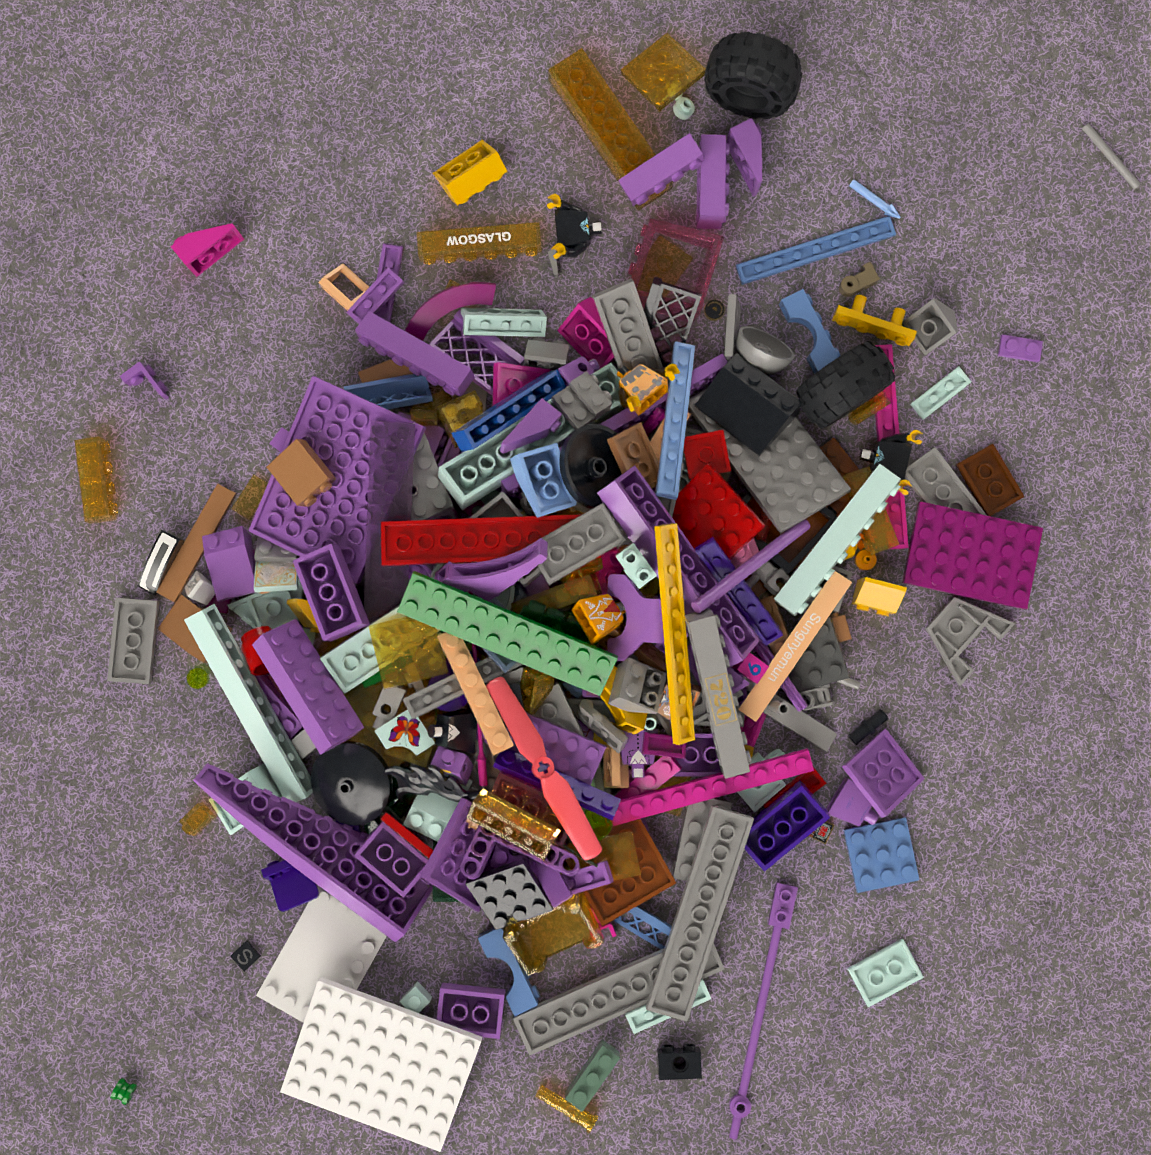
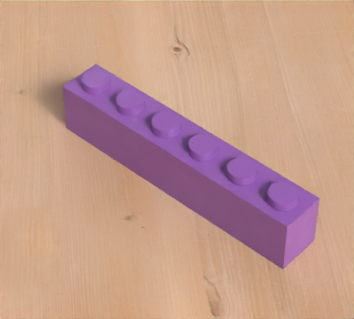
M368 311L355 329L359 338L358 341L366 347L370 345L381 356L385 357L387 355L391 357L392 361L397 365H405L413 374L426 377L429 383L434 386L440 385L445 392L452 396L456 394L462 397L475 378L470 367Z

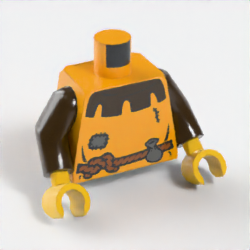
M639 364L632 371L626 366H622L617 372V376L621 378L618 391L621 406L641 415L668 393L667 379L673 381L675 379L674 375L680 373L676 364H670L665 369L646 367L643 364Z

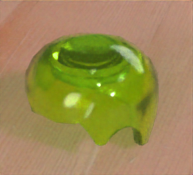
M587 809L584 811L598 841H601L611 832L613 820Z

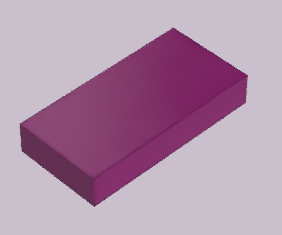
M644 732L642 754L685 759L687 743L676 745L673 744L672 735Z

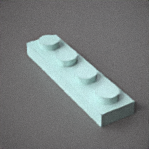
M703 979L700 981L692 1008L711 999ZM646 1004L625 1013L634 1034L671 1018L646 1010Z

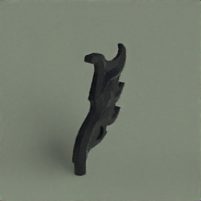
M415 764L410 765L409 768L412 770H406L399 766H389L383 773V775L391 774L397 779L396 796L400 803H404V794L428 796L429 793H436L455 802H459L461 798L467 799L471 803H473V800L482 799V792L480 790L473 792L464 790L456 778L451 775L445 777L442 769L435 765L429 764V770Z

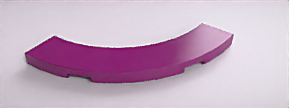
M470 282L469 284L455 285L440 291L417 309L404 331L423 341L430 328L441 317L452 310L467 305H492L496 283Z

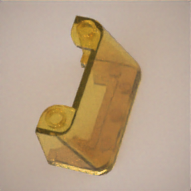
M583 892L573 894V897L553 908V911L506 926L503 931L504 941L528 976L542 972L546 967L548 957L582 942L587 949H595L603 944L604 940L602 931Z

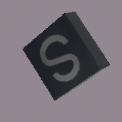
M246 941L230 957L245 972L261 955Z

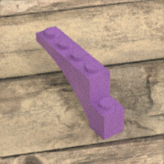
M540 538L518 552L489 561L462 564L448 562L435 572V580L464 592L469 590L489 602L547 559L548 542Z

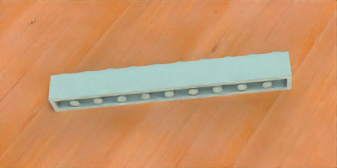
M213 604L184 619L281 795L294 802L307 798L313 793L311 776L256 677L251 674L241 650L216 605Z

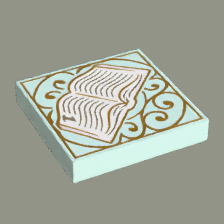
M256 562L254 576L255 592L298 590V574L293 562Z

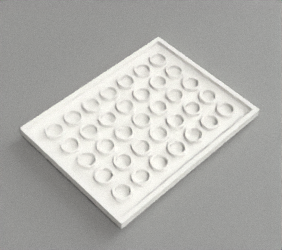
M320 977L280 1092L441 1152L482 1041V1036Z

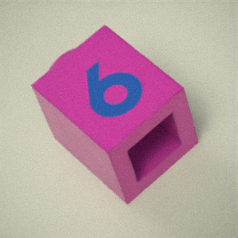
M749 653L743 661L733 665L732 668L751 682L758 684L769 666Z

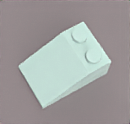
M264 764L238 778L242 781L247 780L257 788L262 790L265 788L271 791L273 795L282 797ZM209 799V802L230 835L244 827L225 809L219 806L214 799Z
M469 779L467 786L461 785L462 788L469 791L473 781ZM429 793L428 796L417 795L403 825L438 842L459 802L448 800L436 793Z

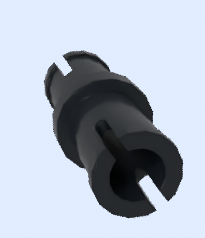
M879 709L868 720L864 719L858 728L848 734L849 739L855 745H858L869 734L873 735L880 725L889 720L888 716L883 710Z

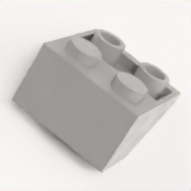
M627 658L617 666L608 704L627 712L657 714L667 673L634 659Z

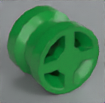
M121 1078L113 1089L110 1098L121 1100V1103L126 1106L130 1102L137 1085L134 1083L128 1084L125 1079Z

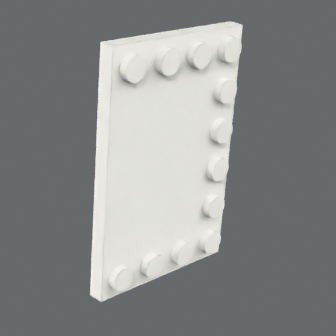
M320 886L317 887L319 897L307 904L256 995L303 1023L319 978L322 977L357 990L387 937Z

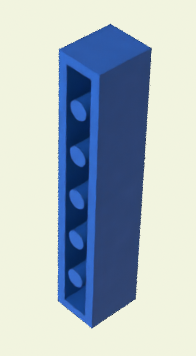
M558 370L543 373L451 434L461 452L474 450L527 415L541 398L547 402L552 396L565 389L566 385Z

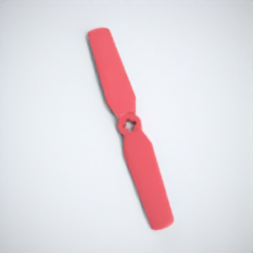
M497 677L487 683L486 688L519 752L532 764L533 774L540 779L544 798L584 860L596 857L601 853L602 847L568 781L554 770L553 761L546 756L543 739L505 678ZM539 762L548 764L549 767L546 769V774L543 771L538 772Z

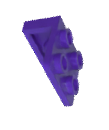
M286 860L270 862L266 868L261 869L263 878L271 883L278 909L281 912L288 911L319 897L317 884Z

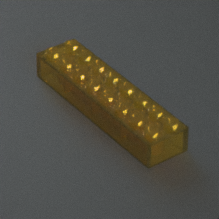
M583 48L548 69V81L617 181L656 155ZM673 181L668 183L666 188L660 193L656 194L654 192L648 196L649 199L641 205L636 204L637 210H641L670 191Z

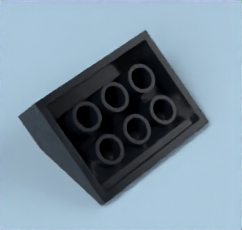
M736 353L717 374L694 407L760 456L796 418L800 412L802 401Z

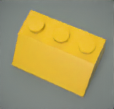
M481 140L433 172V175L450 199L458 206L467 202L469 197L475 193L482 192L493 181L501 179L503 174L508 171L498 152L484 140Z

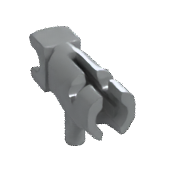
M769 560L750 574L752 576L746 582L752 588L761 580L764 583L763 586L771 594L776 595L780 591L776 580L786 584L790 577Z

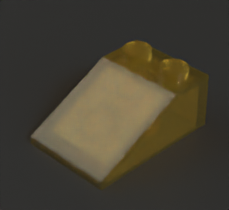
M631 830L597 837L602 851L599 855L590 859L596 864L607 861L613 880L641 875ZM573 842L568 843L569 848L578 852ZM576 856L579 860L580 868H584L591 865L585 860ZM571 859L572 867L574 869L576 863L574 860Z

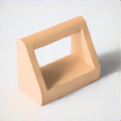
M341 264L318 282L347 311L369 288L345 264ZM341 273L363 292L352 301L332 284Z

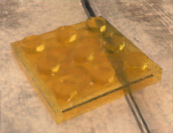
M666 33L621 69V75L660 112L705 76L706 68Z
M407 616L368 626L384 690L448 673L443 650L437 638L439 634L436 628Z

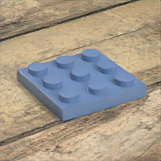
M906 817L877 822L874 825L868 824L843 829L857 893L919 880Z

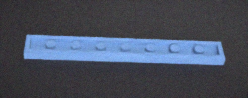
M676 341L673 345L671 364H676L680 373L674 375L675 379L673 381L669 379L655 493L658 497L673 500L678 498L695 353V345Z

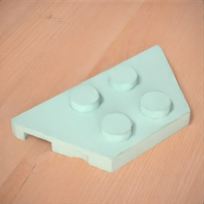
M298 577V590L271 591L265 594L257 592L229 604L228 607L253 629L261 626H269L271 629H275L294 619L299 621L286 603L287 599H303L304 590Z

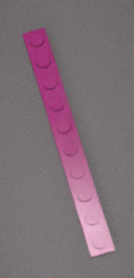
M892 344L875 345L880 346L894 367ZM894 381L890 386L874 396L877 442L884 437L899 434L896 386ZM899 490L894 497L891 495L885 501L888 504L883 510L886 550L909 548L905 497Z
M803 749L749 764L750 772L727 779L720 772L622 799L613 820L605 818L607 826H616L814 771L809 750Z

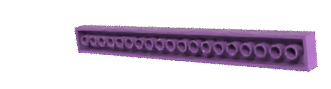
M723 354L692 370L690 396L694 391L703 389L706 384H711L728 362ZM667 393L641 415H638L635 411L631 412L630 409L626 408L600 423V425L609 427L618 434L637 423L645 422L651 414H654L653 412L656 408L666 409ZM515 473L501 481V491L509 499H514L519 493L523 492Z

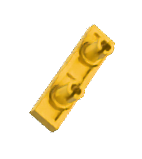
M863 295L855 296L851 309L838 305L834 312L832 321L837 322L838 325L856 328L861 333L868 332L874 334L879 339L895 341L900 346H910L917 333L915 330L902 326L906 310L902 308H895L893 310L890 322L864 314L863 311L867 297Z

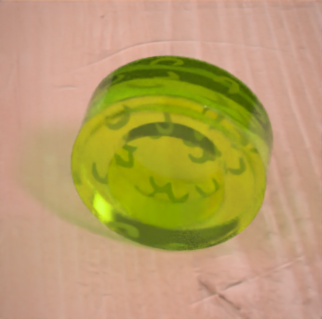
M194 668L187 674V683L194 689L205 687L209 681L208 673L202 668Z

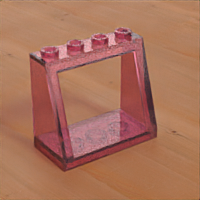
M650 218L649 222L642 226L640 236L643 238L641 244L637 243L634 255L637 257L635 263L631 262L627 274L631 275L630 279L634 281L637 289L655 232L707 249L694 292L702 294L693 320L694 322L701 313L724 236ZM637 290L642 307L644 308L649 293ZM663 297L666 302L671 300V298ZM692 298L690 303L683 302L685 308L694 305L696 299ZM678 301L668 305L672 314L682 311ZM665 307L656 311L657 313L669 316ZM685 314L675 318L684 322H688V319L686 318Z

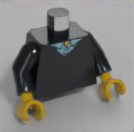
M552 194L548 196V199H552L553 202L548 203L547 207L549 209L556 207L554 212L557 244L551 250H557L558 253L553 255L554 259H558L561 256L575 258L584 252L587 246H590V235L602 234L601 222L589 223L588 212L561 200L559 195Z
M913 430L910 434L899 433L884 437L874 445L873 450L862 448L859 460L870 462L868 469L870 474L881 464L901 478L899 483L901 488L899 490L903 495H908L909 492L903 490V487L906 485L912 486L908 480H904L913 445L910 442L912 441L918 445L921 444L922 440H915V436L923 433L919 430Z

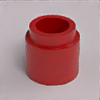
M269 626L254 628L241 637V650L249 670L254 676L269 673L252 646L262 634L272 630Z

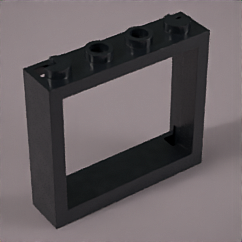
M748 492L742 500L748 504L753 496ZM828 506L819 510L829 521L790 563L779 554L772 557L770 561L788 575L837 519V512L832 507ZM758 535L754 537L759 551L768 545Z

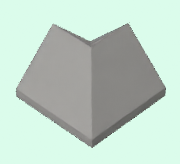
M935 298L902 323L906 328L917 331L914 341L925 356L958 333L955 311Z

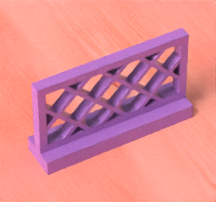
M460 309L454 315V319L429 344L454 358L453 354H464L465 362L461 363L468 367L481 366L482 374H474L473 382L492 396L493 388L487 384L486 379H493V374H485L484 366H494V363L497 362L522 366L524 363L522 355L496 336L464 335L463 317ZM453 327L461 332V336H450V330ZM462 341L463 349H452L451 342ZM466 341H473L477 344V348L467 349ZM439 342H448L449 349L442 350L436 345ZM482 353L491 354L494 361H483ZM468 354H479L480 361L469 362Z

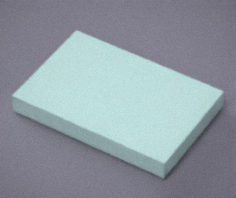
M903 938L847 968L867 1007L924 978Z

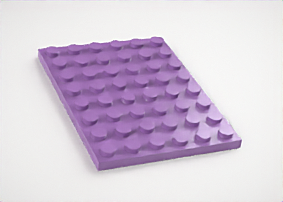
M312 376L281 453L295 439L306 440L335 476L336 480L328 491L316 497L317 501L313 505L303 507L297 506L275 477L271 475L248 531L300 557L331 543L338 545L341 548L354 583L360 584L381 535V522L387 521L426 427L327 381Z

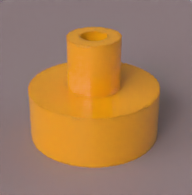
M867 549L859 551L855 556V564L861 570L872 569L877 561L876 555Z

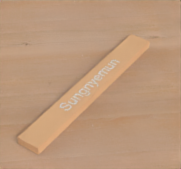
M834 572L771 661L769 668L758 684L753 687L738 709L740 712L755 722L758 720L852 582L838 572Z

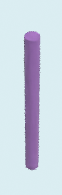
M804 519L786 530L692 602V609L698 614L703 612L809 530V522Z

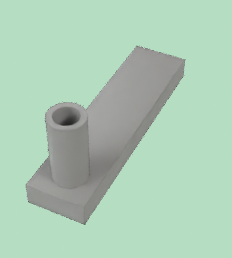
M776 694L763 711L769 717L826 752L837 733L802 711H797L793 705Z

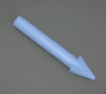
M854 179L850 183L849 187L885 212L884 215L901 218L893 204L889 205Z

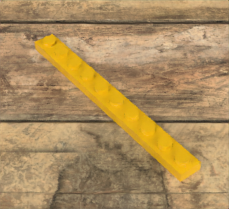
M677 523L654 526L672 738L673 744L681 745L695 740L678 526Z

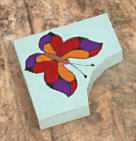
M408 710L375 730L386 750L394 746H403L410 749L417 756L435 744L433 739L428 736V732L419 717L412 720Z

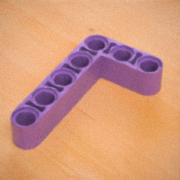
M486 817L482 820L460 866L463 875L469 879H477L482 874L495 844L498 843L568 876L575 875L580 868L579 860L575 855L494 817ZM500 822L503 824V827L498 824L499 828L496 827V830H500L499 832L486 833L485 831L489 823ZM506 827H509L516 834L515 840L524 835L526 837L525 844L533 840L539 846L535 852H527L520 842H515V840L510 843L506 842L505 836L501 832ZM479 843H486L487 848L484 853L479 854L476 852V846ZM544 846L545 848L540 855L537 854L540 848ZM548 850H553L556 853L552 861L544 859V854ZM568 859H572L576 863L572 870L564 869V862ZM470 863L477 864V870L473 874L466 872V868Z

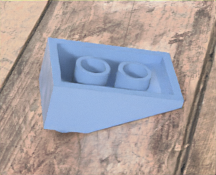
M557 443L520 453L510 458L516 479L537 518L577 505L576 500L569 494L561 477L559 466L560 450Z

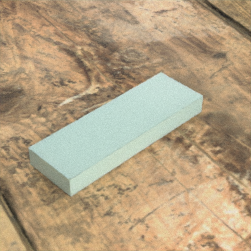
M958 366L910 405L921 419L924 420L969 385L971 380Z

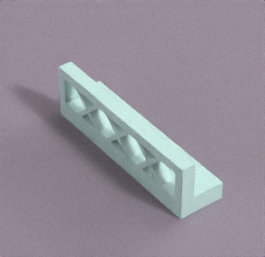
M461 307L464 335L545 337L547 316L542 310Z

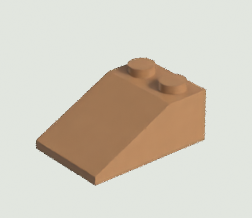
M181 594L158 627V630L201 662L208 663L184 619L203 610V608ZM227 625L229 631L231 632L233 628Z

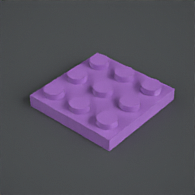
M886 729L881 730L842 766L881 818L886 817L925 779Z

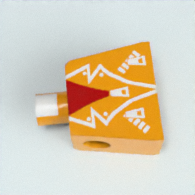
M609 594L580 599L572 608L574 616L591 644H595L614 631L624 620L622 614L626 613L623 603L621 601L615 603Z

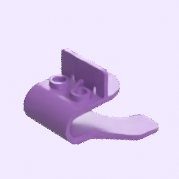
M626 574L609 575L608 594L618 598L623 603L627 621L625 629L620 636L608 639L607 651L617 655V661H624L630 658L644 642L664 643L660 594L643 595Z

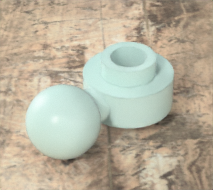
M673 83L668 87L667 94L670 99L676 101L673 106L674 114L682 120L689 119L695 111V106L689 98L682 97V86L678 83Z

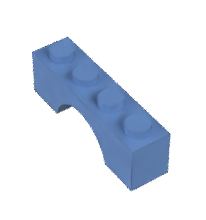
M802 289L782 299L779 307L788 323H800L810 330L814 345L812 352L806 359L815 374L841 355L838 349L833 347L828 330H824L820 314L813 309L812 298Z
M493 927L479 934L478 940L487 958H499L510 966L514 982L506 993V999L514 1016H517L537 1006L540 994L535 985L531 986L529 982L531 975L527 966L522 967L519 959L522 956L518 947L513 948L510 940L513 938L509 928L503 927L496 930Z

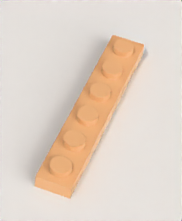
M446 632L438 635L437 638L493 756L513 747L514 744L464 640Z

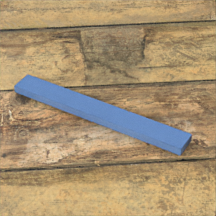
M890 216L737 264L736 269L741 284L744 285L894 237L896 232Z

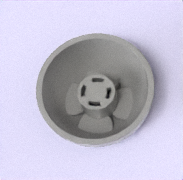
M743 326L738 331L736 338L737 354L764 374H773L783 370L795 357L793 351L784 342L763 330Z

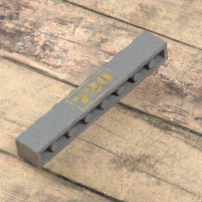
M710 608L705 609L700 614L694 612L684 615L720 769L725 779L750 772L748 764L752 762L749 751H745L744 747L747 744L745 733L741 732L740 729L743 721L740 713L736 712V706H739L736 694H732L731 687H734L732 675L727 672L730 664L727 655H724L722 650L725 647V642L722 634L719 635L718 628L721 627L717 614L714 615Z

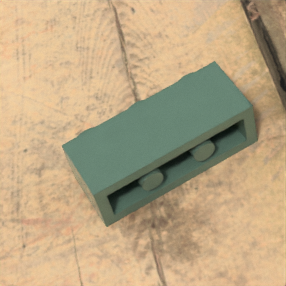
M602 1039L565 1091V1100L583 1112L619 1061L620 1052Z

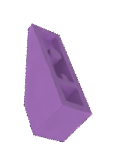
M541 398L503 440L500 452L503 454L546 438L551 432L555 433L561 426L560 419L562 413Z

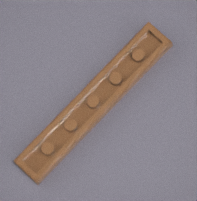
M217 483L156 593L173 602L178 600L204 554L202 536L216 532L236 497V493Z

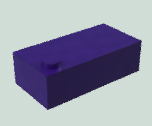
M799 780L754 817L744 849L765 872L830 818L829 813L803 782Z

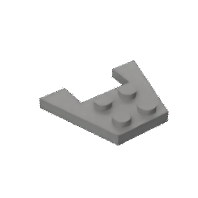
M953 597L925 629L958 686H961L974 671L973 668L959 657L964 649L984 627L998 639H1002L1015 623Z

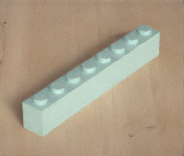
M879 464L774 600L794 616L798 613L802 614L809 605L806 603L811 596L815 598L822 589L819 585L824 579L828 581L834 574L835 570L833 568L837 562L841 564L848 556V553H846L850 546L855 547L860 541L861 536L859 534L862 530H868L874 523L873 516L877 512L881 513L888 504L885 502L890 495L894 497L901 488L899 485L901 478Z

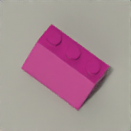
M589 297L577 304L557 331L587 361L595 359L599 364V369L607 364L612 363L615 358L594 299Z

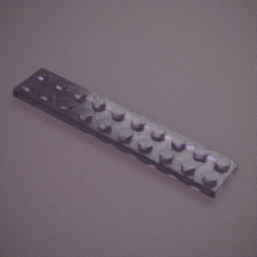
M371 420L364 610L370 624L399 606L408 586L409 565L382 566L381 522L411 521L415 423Z

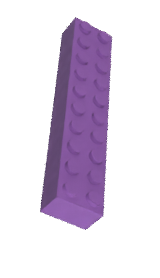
M634 465L597 492V494L659 579L654 526L675 523V521ZM678 527L685 615L695 612L691 607V603L718 582ZM725 594L708 608L711 609L714 615L717 614L721 627L718 628L719 635L722 634L725 642V647L722 648L723 654L727 655L730 667L746 658L758 644L759 639L727 594Z

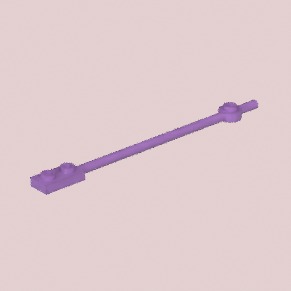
M776 882L768 919V925L774 927L739 1092L729 1102V1108L733 1114L729 1134L731 1139L738 1138L741 1119L746 1117L751 1111V1103L746 1096L782 928L789 929L798 890L796 886ZM739 1104L744 1105V1108L742 1110L737 1109V1106Z

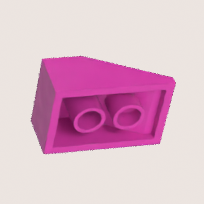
M233 223L187 233L184 236L178 237L170 247L189 270L198 277L242 242L244 238Z

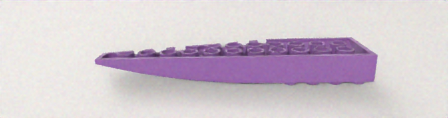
M208 763L193 780L223 809L275 853L394 942L406 934L435 887L423 878H420L403 898L354 856L355 851L367 839L369 834L359 833L353 830L351 826L341 825L332 821L333 818L316 814L314 810L283 796L280 798L273 795L271 791L265 788L263 790L257 788L251 782L239 780L233 774Z

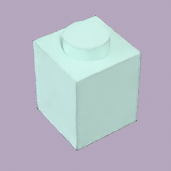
M417 981L402 996L400 1003L406 1009L419 1013L430 1003L432 996Z

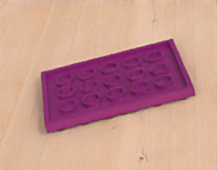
M920 501L918 502L902 583L1026 610L1028 609L1043 528Z

